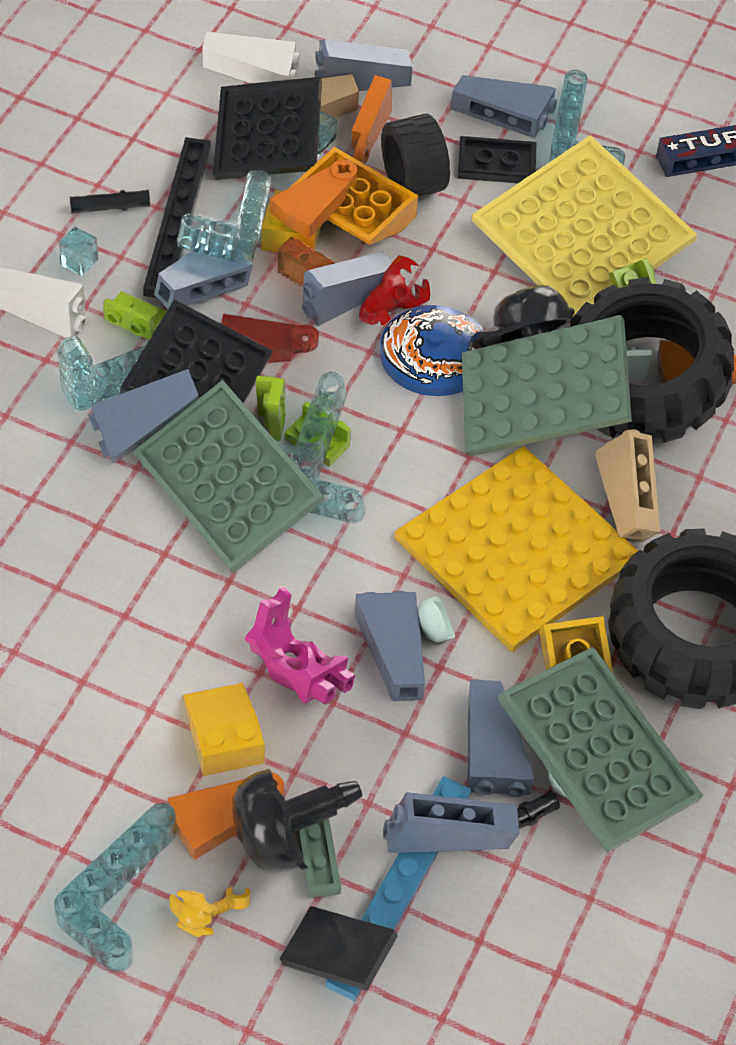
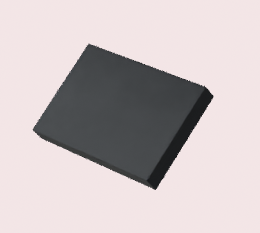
M460 136L457 179L520 183L536 172L537 142Z
M310 906L279 959L283 966L368 991L398 936L394 929Z

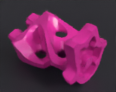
M281 587L274 597L260 601L254 626L246 635L245 641L249 643L251 651L265 662L269 677L282 686L294 690L302 703L307 704L317 699L326 705L335 697L336 689L343 693L352 689L355 675L346 670L347 656L329 657L313 641H299L294 638L290 629L292 620L288 617L292 595L288 589ZM293 653L296 658L286 656L285 654Z

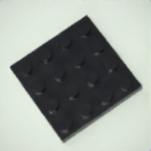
M311 77L221 86L213 166L215 179L307 172L312 166L314 167L317 163L322 95L321 78Z
M174 299L123 382L120 392L125 393L189 369L199 398L223 380L244 404L256 384V377L262 374L273 354V350Z

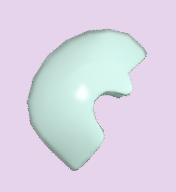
M434 596L424 600L418 608L419 627L423 635L436 643L454 638L455 633L441 599Z

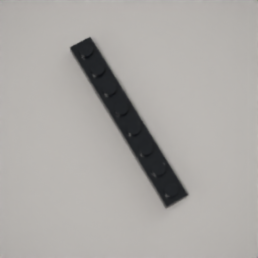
M185 137L143 286V296L157 298L154 293L159 273L182 257L211 149L210 140Z

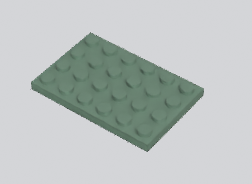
M621 315L462 352L465 452L469 456L632 421L625 324Z
M223 380L133 451L232 573L236 572L325 500L319 490Z
M594 647L501 692L497 698L607 853L695 804L703 797V794Z

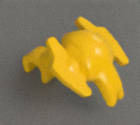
M228 887L225 898L209 904L202 893L179 890L177 891V896L183 898L184 901L171 894L169 897V907L171 912L179 919L176 923L179 928L196 937L203 935L211 936L214 934V930L207 927V925L211 923L212 917L230 909L240 910L247 908L250 905L251 891L249 888H245L243 895H234L232 887Z

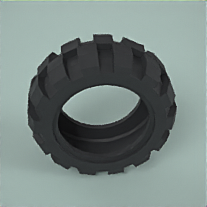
M649 278L631 279L626 287L617 289L615 284L597 292L594 297V304L585 302L570 321V327L621 315L625 324L626 341L643 337L666 339L688 351L693 357L694 362L684 373L668 382L656 385L629 383L632 421L596 430L614 438L617 433L623 434L626 430L634 429L642 434L652 435V438L662 437L663 442L666 443L682 438L685 435V429L690 426L695 430L700 428L716 414V407L719 408L725 402L732 386L734 348L732 346V333L725 318L719 312L715 313V306L697 290L689 294L682 283L664 279L663 284L649 283Z
M705 528L684 529L677 538H673L670 533H667L647 543L643 551L639 550L633 554L620 570L619 579L614 586L610 603L611 612L608 626L611 642L615 649H619L618 658L633 679L638 676L645 679V689L664 700L668 694L682 699L681 706L697 709L705 707L706 702H716L718 708L736 704V643L727 646L711 647L686 641L671 632L661 622L654 610L653 604L672 593L701 591L716 595L736 608V535L724 531L721 532L720 537L706 535Z

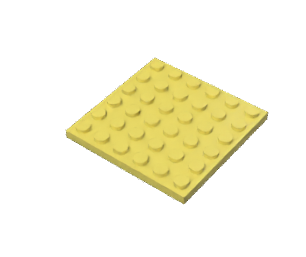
M591 135L472 214V222L537 285H548L565 298L569 307L575 310L573 317L585 302L594 304V297L597 292L612 285L608 273L647 258L649 264L655 270L696 241L697 233Z

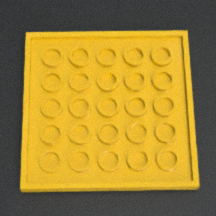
M522 446L397 529L394 538L512 653L537 636L541 626L555 623L618 578L620 570L629 558L639 551L627 539L620 538L615 528L525 446Z

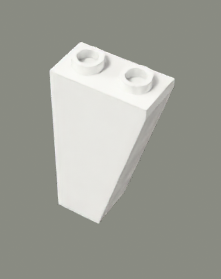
M206 32L203 44V68L248 83L296 79V70L293 69L299 66L300 53L295 52L296 42Z
M0 267V309L69 340H72L78 332L84 330L87 324V317L85 315L86 299L84 298L83 285Z

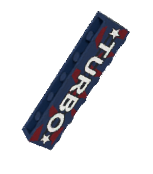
M736 125L660 137L656 157L665 176L672 177L736 166Z

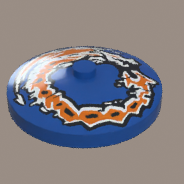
M426 305L411 308L394 317L385 327L380 342V359L387 374L397 384L407 390L428 396L457 394L463 391L462 352L474 350L471 336L484 329L469 315L450 307Z

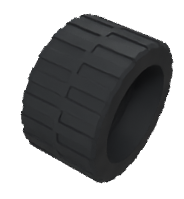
M425 113L385 123L381 133V149L388 178L417 194L418 197L444 191L450 181V159L442 130L433 116Z

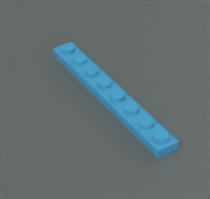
M443 776L433 795L469 799L471 789ZM439 851L399 853L361 920L396 930ZM330 979L326 980L327 988L353 1001H356L362 990Z

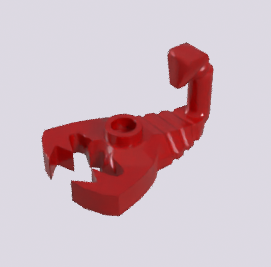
M398 255L390 264L382 278V283L376 286L370 295L367 296L365 302L362 303L359 309V319L361 322L369 325H375L380 322L381 325H385L391 320L389 312L397 308H413L430 300V285L427 279H423L422 286L414 284V296L412 288L406 285L405 277L400 273V270L403 269L407 273L412 274L411 265L419 266L414 260Z

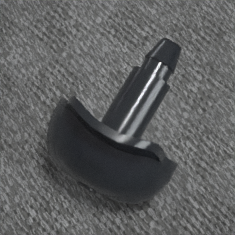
M548 285L528 287L502 299L495 306L493 315L494 327L476 332L471 336V343L474 349L555 331L570 323L575 310L569 307L565 298L557 290Z
M269 768L254 773L238 786L232 797V813L237 836L249 858L261 869L269 872H283L297 867L301 870H306L308 866L297 854L291 833L336 816L337 810L344 807L347 808L363 796L361 788L357 781L337 783L330 788L323 785L285 800L277 789Z

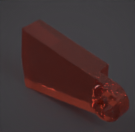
M223 314L221 324L273 350L268 363L291 361V354L311 352L319 344V332L311 325H295ZM302 336H308V341H302Z

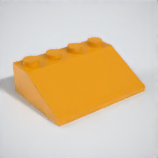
M333 147L314 167L312 166L290 186L292 187L328 168L337 160L345 159L355 163L357 166V179L346 191V199L327 220L369 245L400 233L417 216V194L336 147Z

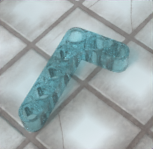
M570 70L565 75L549 162L580 142L576 140L587 85V75L583 71ZM602 145L624 166L625 153L621 149Z
M262 171L249 172L237 224L195 214L184 215L180 223L177 244L185 250L244 264L252 262L260 235L271 177Z
M71 336L61 341L57 348L60 385L72 407L77 411L91 408L93 404L122 394L120 388L145 346L94 365L91 355L79 337Z
M329 371L324 373L318 381L291 459L298 467L304 462H311L312 465L310 467L299 469L322 495L331 496L329 500L320 503L310 513L348 523H356L361 521L366 514L362 494L354 488L318 479L347 398L343 377L337 372ZM332 386H337V387H339V388H338L336 391H334V392H328V391H327V389H328L329 387H332ZM323 411L330 412L326 417H318V414ZM312 437H321L316 443L308 442ZM350 502L358 503L354 509L345 508Z
M165 803L155 804L71 881L56 896L54 901L58 926L107 969L113 972L125 971L132 964L131 937L100 909L175 838L177 833L176 812L172 806ZM162 821L168 823L167 825H164V826H158V825H156V823L162 822ZM136 843H144V844H146V845L143 846V847H135V846H133V845L136 844ZM114 864L123 865V867L119 869L110 868V866ZM90 886L100 887L98 890L95 891L87 890V888ZM70 907L77 909L73 913L63 912L65 909ZM90 928L101 929L99 932L94 934L86 932ZM115 948H122L125 950L121 954H112L110 952Z

